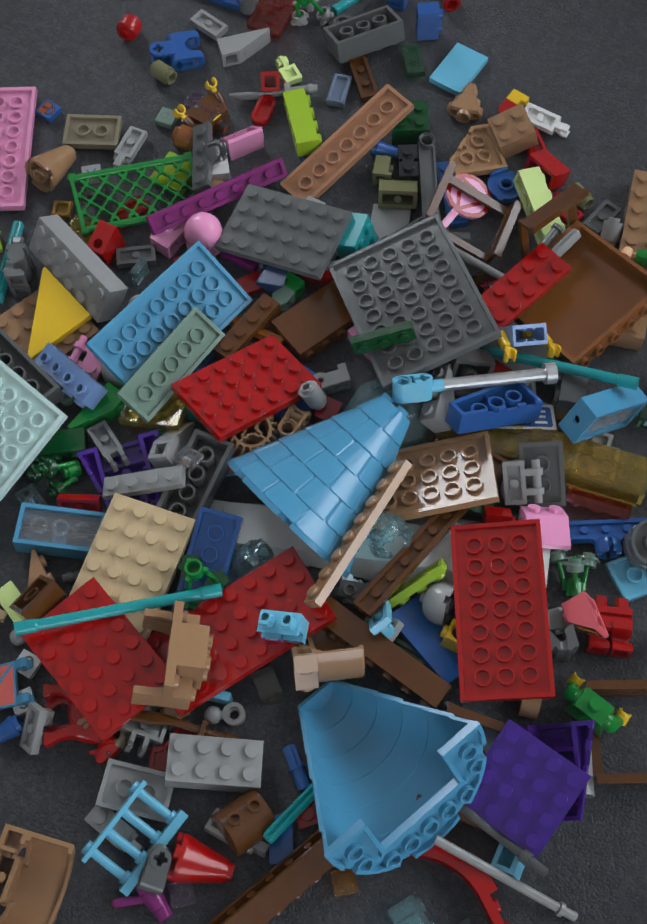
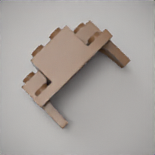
M175 600L173 612L145 608L142 628L162 632L170 636L165 681L163 687L134 685L131 704L188 710L190 701L195 702L196 689H200L202 681H207L211 663L210 650L212 649L213 635H209L210 626L199 624L200 615L188 614V611H183V601Z

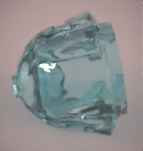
M382 513L367 535L371 553L377 558L391 559L393 556L392 552H386L383 546L388 542H393L396 536L402 535L405 539L403 544L409 547L413 536L412 527L398 515Z
M262 538L250 540L235 549L231 570L235 573L234 576L240 579L274 558V553Z

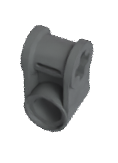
M157 843L150 847L138 879L137 889L157 895L162 894L172 860L171 853L166 845ZM161 851L165 858H160L159 862H157L154 855H159Z

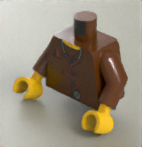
M212 77L211 82L213 86L209 85L208 81L205 82V88L212 91V94L208 92L187 111L184 105L179 104L177 108L180 112L174 109L173 116L181 118L183 124L192 128L209 121L212 124V136L218 131L225 135L230 130L227 116L228 108L220 90L216 89L217 79Z

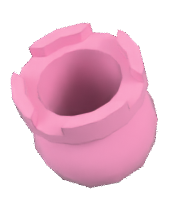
M206 212L193 214L186 221L184 228L187 249L191 248L199 240L216 259V255L220 254L221 251L216 250L215 244L223 231L218 218Z

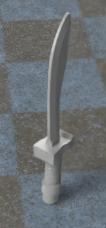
M290 82L284 83V89L280 91L230 93L229 96L238 100H257L263 95L282 96L284 91L304 88L305 93L318 92L317 84L291 87Z

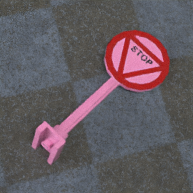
M467 173L455 175L458 179L491 197L488 187L476 176ZM447 185L445 198L451 211L442 220L445 229L457 215L473 220L481 218L488 212L489 208Z

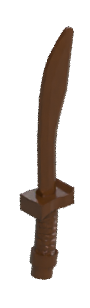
M141 711L131 719V721L150 725L173 726L200 736L237 739V736L232 735V733H222L208 729L207 727L210 722L205 720L200 725H195L176 717L153 711Z

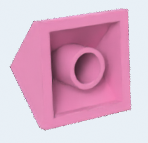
M252 125L219 139L220 142L226 143L227 155L231 161L265 148L263 129L259 126Z

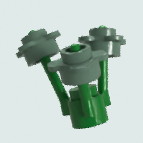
M551 549L549 563L557 564L562 591H566V596H576L587 590L586 582L589 569H596V565L601 562L596 557V554L583 552V555L577 554V556L568 557V561H566L565 553L569 552L568 550ZM562 565H566V572L572 573V578H567L568 582H566ZM583 572L582 582L581 578H578V573Z

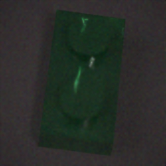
M403 45L401 52L407 78L425 76L420 45Z

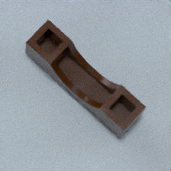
M263 293L213 348L215 360L219 361L247 347L258 331L263 328L269 329L272 326L271 321L281 315L280 303Z

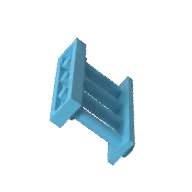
M143 779L140 783L138 781L133 783L127 791L130 794L127 800L95 841L89 840L81 851L83 854L81 861L86 863L90 857L119 879L121 884L119 891L127 897L138 883L149 849L146 852L144 850L140 851L112 828L118 820L123 817L150 839L149 842L152 844L150 847L157 843L167 845L188 817L180 808L177 812L174 810L171 812L143 789L147 782ZM136 797L165 819L164 822L167 825L162 832L159 830L155 831L128 809ZM105 837L109 838L135 859L136 866L131 872L128 870L124 871L97 849Z

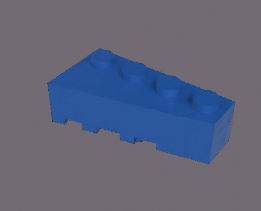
M525 383L490 386L449 402L445 421L457 434L534 422L539 420L543 401Z

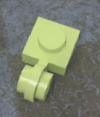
M278 56L275 60V65L283 83L290 82L291 86L301 82L302 75L295 63L289 65L286 56Z

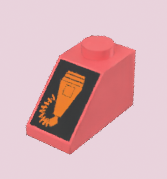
M585 591L561 604L564 610L562 616L567 625L573 624L578 631L603 638L609 637L595 601Z

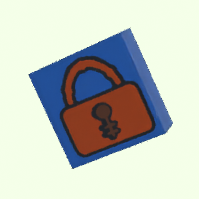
M47 99L35 111L39 117L51 123L62 112V109Z

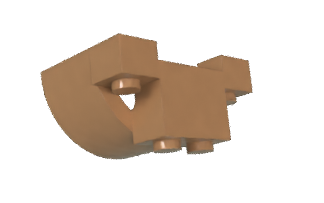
M320 630L307 638L305 645L297 644L292 647L291 657L296 691H312L315 688H319V682L363 677L365 674L363 645L343 649L344 645L338 641L334 643L326 637L325 631Z
M7 823L5 824L0 837V905L6 907V909L0 916V924L54 923L73 869L75 859V846L73 844ZM24 847H26L25 858L18 856Z

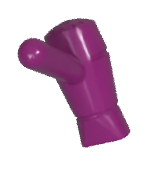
M137 885L135 888L138 894L118 897L112 900L114 908L145 903L160 923L173 915L163 892L161 895L139 890Z

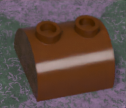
M40 574L9 607L22 620L40 619L64 601L63 598L66 596V593L52 579Z
M251 789L211 815V820L237 857H239L264 840L263 834L275 821V817L262 796L256 790Z

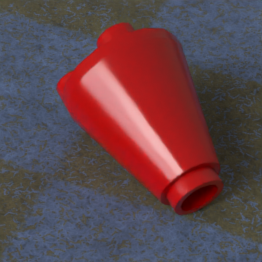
M178 832L174 844L175 850L174 853H171L172 860L166 880L173 883H230L235 864L231 863L230 859L191 835Z

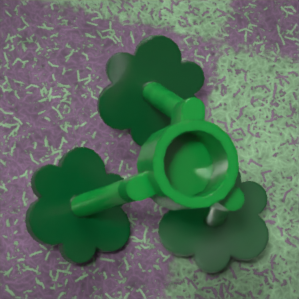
M186 554L182 557V562L178 564L181 575L186 580V588L182 589L181 592L191 590V582L201 579L204 574L208 576V579L204 582L206 586L220 583L223 591L224 586L229 583V578L223 570L218 572L216 570L209 571L208 567H204V564L199 561L197 555L191 557V555ZM203 600L185 602L183 610L189 608L195 610L197 605Z

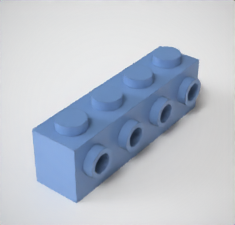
M48 343L34 360L59 386L63 387L62 392L71 398L74 396L75 399L73 401L82 408L87 406L93 410L108 391L51 343Z

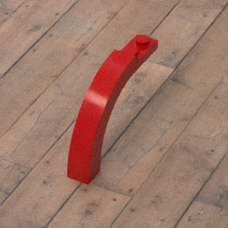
M436 845L418 857L419 859L439 863L460 876L474 892L490 924H509L508 921L503 922L499 914L502 912V909L497 899H492L490 896L498 888L488 874Z

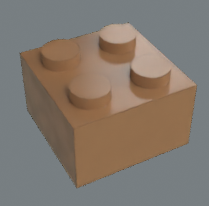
M522 103L487 119L504 159L539 144L536 131Z

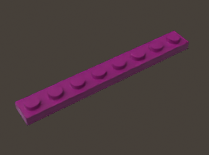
M282 158L274 159L146 216L145 218L152 235H157L186 222L193 214L208 212L241 197L248 184L264 187L288 176Z

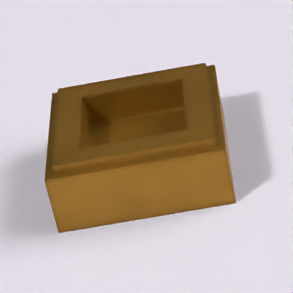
M54 200L51 215L58 214L62 220L71 221L74 209L73 201Z

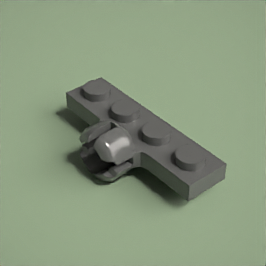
M209 121L193 127L192 191L196 194L212 187L213 166L225 161L227 158V149L224 143L220 142L219 139L212 140V124Z

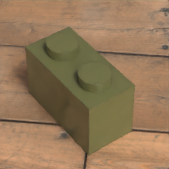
M379 179L378 208L416 209L418 181Z

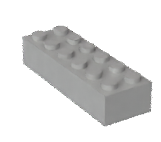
M58 214L39 217L29 250L97 323L115 318L128 290L125 284Z

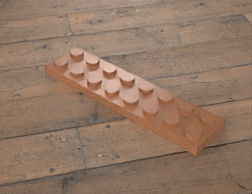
M387 83L280 183V187L292 196L303 199L311 196L318 199L414 109V105Z

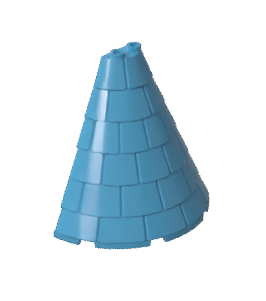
M384 392L379 397L357 405L356 408L334 415L330 419L308 426L304 430L282 437L278 441L256 448L252 452L232 458L227 464L267 507L286 524L288 523L289 528L329 563L331 554L339 548L343 542L344 534L351 530L355 517L364 510L366 500L375 493L376 485L388 473L387 468L395 461L410 421L406 418L408 412L400 405L396 408L392 404L394 400ZM355 555L342 574L345 578L349 575Z
M339 680L325 682L298 705L309 778L312 780L319 832L322 834L324 857L336 868L342 871L345 868L352 869L357 875H370L401 867L402 860L412 855L414 858H418L434 846L433 840L436 835L444 838L461 819L458 812L463 805L471 804L482 781L487 760L483 753V746L487 744L482 726L477 720L473 721L456 717L453 713L406 702L399 697L379 693L375 690ZM418 794L422 795L419 799L416 800Z

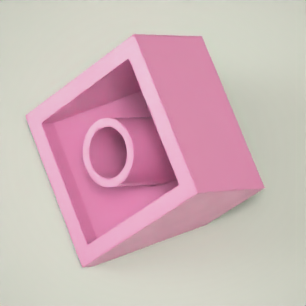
M536 504L520 506L518 520L540 519L542 549H571L569 518L563 508L557 505L540 507Z

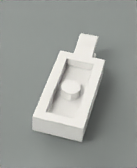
M530 102L527 103L525 110L533 127H537V129L550 135L556 131L561 137L567 138L570 133L568 131L570 126L561 122V116Z

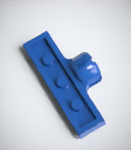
M647 518L569 521L571 544H593L596 555L600 559H607L605 553L607 551L610 560L615 559L622 553L621 542H623L626 533L634 525Z

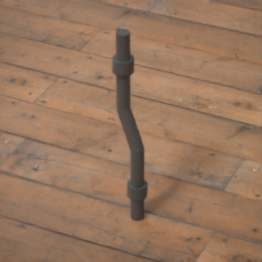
M463 805L460 810L463 815L516 855L518 861L524 866H530L542 877L546 876L549 869L535 859L532 852L518 846L483 820L475 811Z

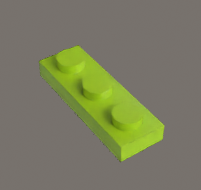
M443 557L403 583L387 601L391 604L392 608L398 604L400 606L405 604L411 595L416 592L418 594L423 592L428 587L427 584L433 580L435 582L441 580L446 575L445 572L447 571L448 564Z

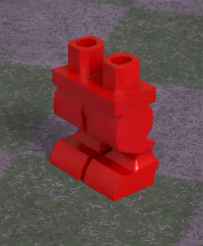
M595 595L594 601L608 634L610 633V642L606 638L587 633L588 641L585 646V653L606 656L608 653V656L629 659L633 653V645L628 643L633 631V609H629L628 599L616 598L614 607L607 606V597Z

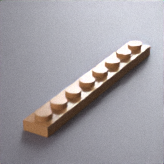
M407 459L394 461L387 468L388 473L376 485L375 493L366 500L365 508L355 517L351 530L344 534L343 542L331 554V560L320 571L319 579L307 591V597L303 603L309 608H321L411 468L412 464Z

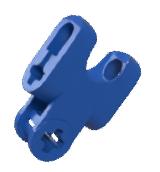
M195 30L171 33L166 37V41L152 43L149 47V52L152 55L151 63L159 60V57H161V61L172 66L175 71L203 67L205 57L202 51L190 50L199 46V33Z

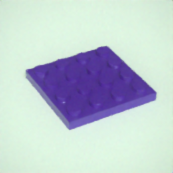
M509 719L485 754L487 757L485 771L471 804L467 803L464 805L475 811L483 820L518 846L534 854L533 857L537 859L592 776Z

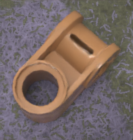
M296 404L289 406L286 414L278 424L279 439L303 430L308 425L312 412H305L297 408ZM286 430L292 431L290 433H284V431Z

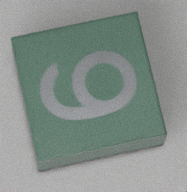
M162 107L155 119V124L172 130L178 118L173 116L174 110Z

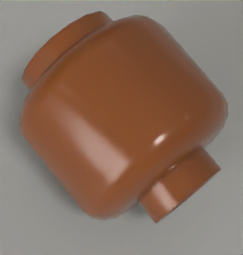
M185 124L176 126L171 136L174 146L190 152L193 149V128Z

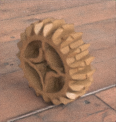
M272 415L241 431L240 440L234 435L226 439V441L233 443L235 446L234 453L240 452L239 456L252 452L256 448L277 441L278 430L276 428L278 424L273 422L274 416ZM261 424L267 432V437H264L259 430ZM247 430H248V432H249V430H252V431H251V434L248 433V434L246 435Z

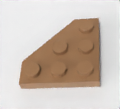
M489 124L471 126L467 135L449 160L457 164L452 174L453 176L462 173L480 176L491 174L500 168H508Z

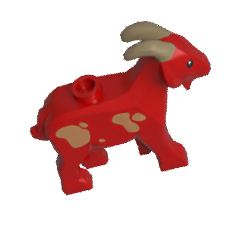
M43 684V698L46 700V708L54 711L59 705L65 704L69 706L70 722L66 725L47 727V732H44L45 748L52 747L57 742L64 740H77L86 744L98 745V748L89 751V754L94 755L96 762L100 765L105 764L109 758L115 757L124 748L128 733L120 730L118 738L112 735L104 742L59 684Z

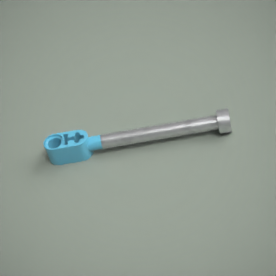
M555 362L543 363L541 368L435 380H433L432 375L427 373L400 375L392 379V399L395 403L406 404L429 401L435 392L543 381L545 385L555 384L558 382V368Z

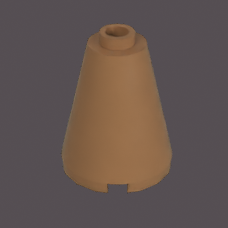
M62 145L44 152L25 162V172L27 176L31 175L33 178L31 182L43 192L52 191L75 162L76 152L68 145Z

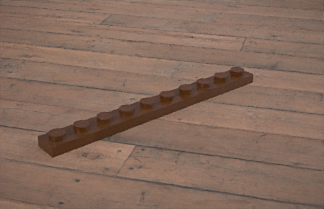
M492 451L497 479L503 472L502 462L507 460ZM470 508L432 515L353 601V606L371 619L450 531V526L456 525Z

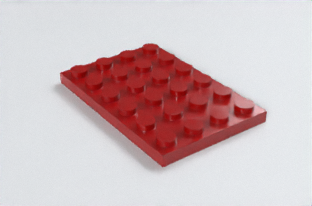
M270 335L172 383L171 390L220 443L302 400L299 395V389L304 382L313 380L320 388L322 384L273 335Z
M92 577L42 618L114 605L115 602L97 580ZM124 614L21 635L104 742L148 706L131 704L134 685L147 687L164 686L165 663Z

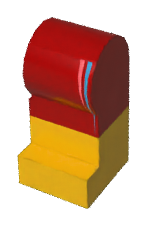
M513 89L500 104L498 114L521 103L525 108L529 102V97Z

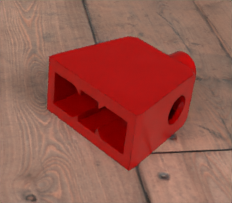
M100 219L87 246L105 265L110 266L117 257L116 248H123L126 242L116 226Z

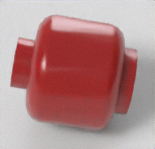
M125 14L117 23L116 31L122 39L133 41L141 33L142 23L136 15Z

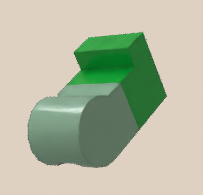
M291 272L287 273L284 286L272 294V298L280 303V312L287 311L305 292V281Z

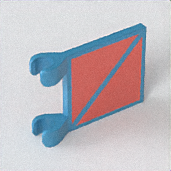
M27 657L0 664V710L35 702V696L30 695L28 692L18 694L17 671L33 668V661L28 660Z

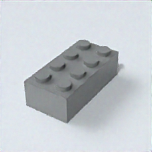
M170 733L164 787L246 793L254 789L259 792L261 788L264 741Z

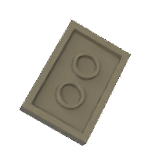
M67 114L62 145L71 146L73 149L115 150L120 142L123 123L122 116Z

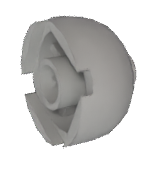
M438 581L430 585L428 590H424L421 593L422 611L430 622L444 627L451 620L452 615H450L452 608L455 609L453 583Z

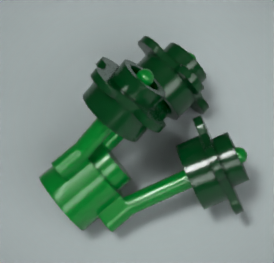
M41 457L39 464L33 465L32 461L31 467L27 468L28 472L26 473L29 476V480H34L35 485H37V481L43 480L46 477L52 479L53 475H56L57 471L60 470L63 478H68L67 481L61 483L59 480L53 483L51 480L47 481L49 485L47 491L53 499H56L58 494H67L65 487L77 482V476L82 474V470L76 459L56 464V461L52 458L45 459Z

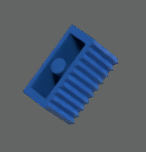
M438 1L417 3L415 27L417 41L438 39V34L442 33V23L440 20H443V9L439 8Z

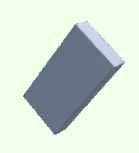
M334 74L326 105L344 108L351 87L352 76Z

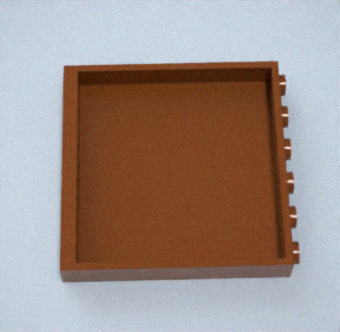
M577 220L548 245V248L552 249L572 229L579 230L581 237L560 257L572 267L571 272L514 322L518 325L546 323L547 334L551 337L553 343L561 346V352L557 359L561 362L587 367L591 360L596 356H600L606 347L611 343H615L621 334L626 330H630L636 321L647 315V271Z

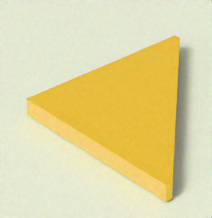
M46 267L42 269L27 353L33 360L38 357L48 343L55 346L92 319L86 309Z

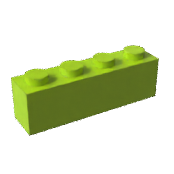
M304 88L284 91V108L297 156L311 155L319 145H322V138L320 133L317 134V120L313 121L315 115L313 107H309L311 106L310 96L306 95Z

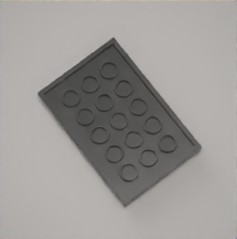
M248 184L224 227L220 238L216 242L215 248L221 252L321 280L353 218V214L351 211Z

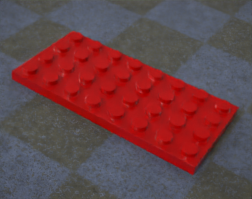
M540 519L450 526L460 702L476 703L556 698Z
M294 546L224 588L222 597L207 599L198 604L195 610L190 609L188 611V614L200 615L199 624L210 626L209 635H213V644L210 650L211 663L207 681H202L200 689H196L195 702L190 701L188 710L174 708L179 717L184 716L297 645L285 643L284 641L263 640L261 638L262 632H257L261 609L301 613L309 622L306 639L338 620L326 600L321 608H309L303 603L307 597V591L311 586L315 585V581ZM155 631L150 634L147 643L166 665L170 636Z

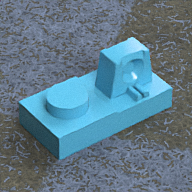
M386 601L371 619H368L369 630L374 636L381 631L389 639L395 635V628L391 624V604Z

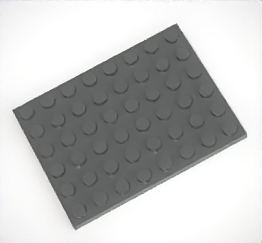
M437 213L328 265L358 334L411 321L417 339L411 340L408 343H400L385 349L381 348L368 352V356L384 391L392 388V379L396 376L428 372L502 337L500 329Z

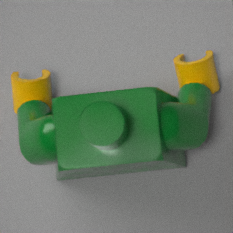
M576 672L566 681L567 687L564 691V699L568 703L563 709L578 721L595 720L593 733L597 736H600L604 730L608 733L616 732L621 726H625L632 716L625 713L623 708H619L614 716L615 708L588 687L578 689L585 680L583 678L580 679Z

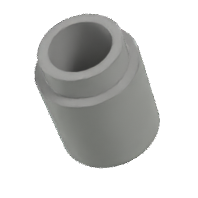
M609 217L608 220H604L600 237L616 247L617 242L620 241L624 224L620 223L621 219Z
M310 380L301 385L299 395L311 409L320 410L326 405V394L315 381Z

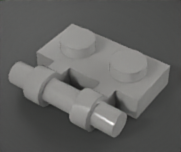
M532 459V468L526 469L525 460L502 462L505 505L528 504L527 496L534 495V503H543L542 494L545 493L541 482L543 468L540 467V459ZM526 476H532V488H527Z

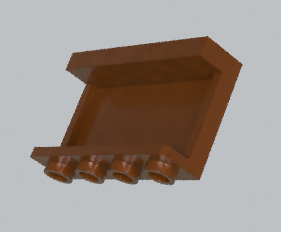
M334 280L271 321L272 332L280 335L298 355V361L301 364L312 360L318 352L328 349L336 340L344 338L347 335V330L354 326Z

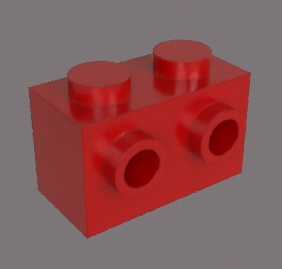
M546 149L529 154L524 169L539 166L541 172L545 175L546 184L550 191L565 186L571 172L569 168Z

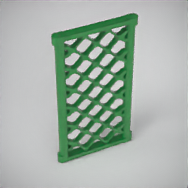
M190 151L178 156L80 174H68L67 179L71 185L81 225V235L86 237L94 232L97 226L95 224L99 222L97 218L102 212L111 216L110 222L107 223L116 226L118 229L147 223L145 217L157 212L154 209L157 202H162L168 207L173 205L176 198L186 199L180 195V192L183 188L192 191V187L187 185L189 179L192 178V154ZM183 162L189 163L191 172L182 168ZM173 164L177 169L173 175L164 172L166 165ZM154 168L158 172L157 176L154 179L146 176V169ZM136 171L140 176L136 182L126 178L129 172ZM180 171L188 175L184 182L175 178ZM117 175L121 181L118 185L114 186L108 182L109 176ZM160 175L170 179L166 185L157 182ZM98 178L102 182L101 186L98 189L89 186L91 179ZM142 178L151 182L147 189L138 185ZM173 181L181 185L177 192L168 188ZM75 182H80L84 186L79 193L76 192ZM123 182L133 186L129 192L119 188ZM105 185L114 189L110 196L100 192ZM153 185L163 189L159 195L150 192ZM135 188L144 192L140 199L131 195ZM85 189L95 192L91 199L82 196ZM167 191L174 195L171 202L161 198L164 192ZM116 192L126 196L122 202L112 199ZM98 195L107 199L103 206L93 202ZM146 195L156 199L151 206L142 202ZM129 198L137 202L133 209L124 206V203ZM78 199L88 203L83 210L80 208ZM109 202L118 206L114 213L105 209ZM139 205L149 209L148 215L139 216L135 211ZM89 206L99 209L96 216L86 213ZM120 209L130 213L129 218L120 220L116 214ZM83 216L92 220L91 226L85 227Z

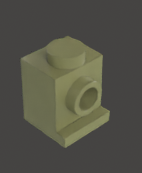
M376 155L372 185L379 186V179L392 180L394 165H391V157Z

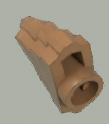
M468 83L463 88L462 93L455 96L454 100L448 103L446 112L450 116L455 117L460 123H468L470 120L477 121L482 118L483 108L480 107L481 101L477 98L478 90L476 84Z

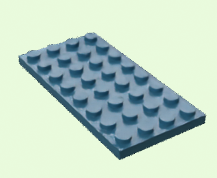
M198 240L88 341L85 346L124 386L195 306L222 331L253 299Z

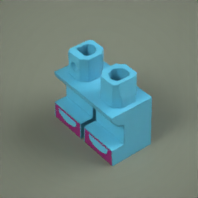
M261 609L257 632H262L261 638L263 640L305 645L309 622L301 613Z

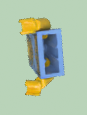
M546 323L499 327L502 337L497 339L502 351H504L503 361L505 363L508 362V358L514 362L516 361L517 350L513 347L543 344L544 347H548L547 357L553 358L556 356L558 358L560 355L561 346L553 343V340L547 334Z

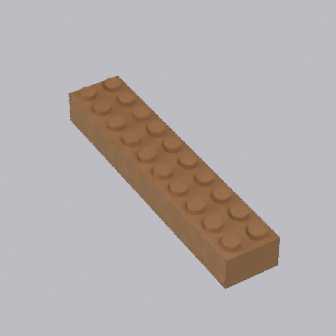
M636 169L634 171L623 219L624 225L618 245L620 252L626 246L631 247L633 252H636L637 249L647 250V171ZM639 265L647 271V267ZM647 315L636 321L630 330H626L615 343L610 345L640 351L647 329Z

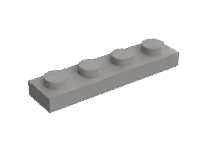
M182 464L105 477L103 498L112 500L114 493L130 497L185 488L186 468Z

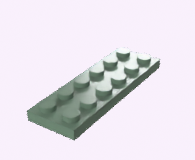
M195 306L115 395L144 422L148 423L174 394L171 390V384L190 375L225 334Z

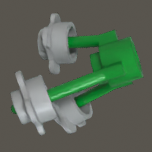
M295 0L293 5L296 10L292 13V21L290 23L292 26H304L308 23L309 13L302 9L313 12L315 7L318 10L316 17L320 21L321 26L329 23L334 13L331 12L330 7L324 6L320 8L317 4L319 0Z

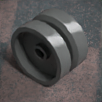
M647 519L634 525L626 533L623 540V551L627 560L633 566L642 570H647Z

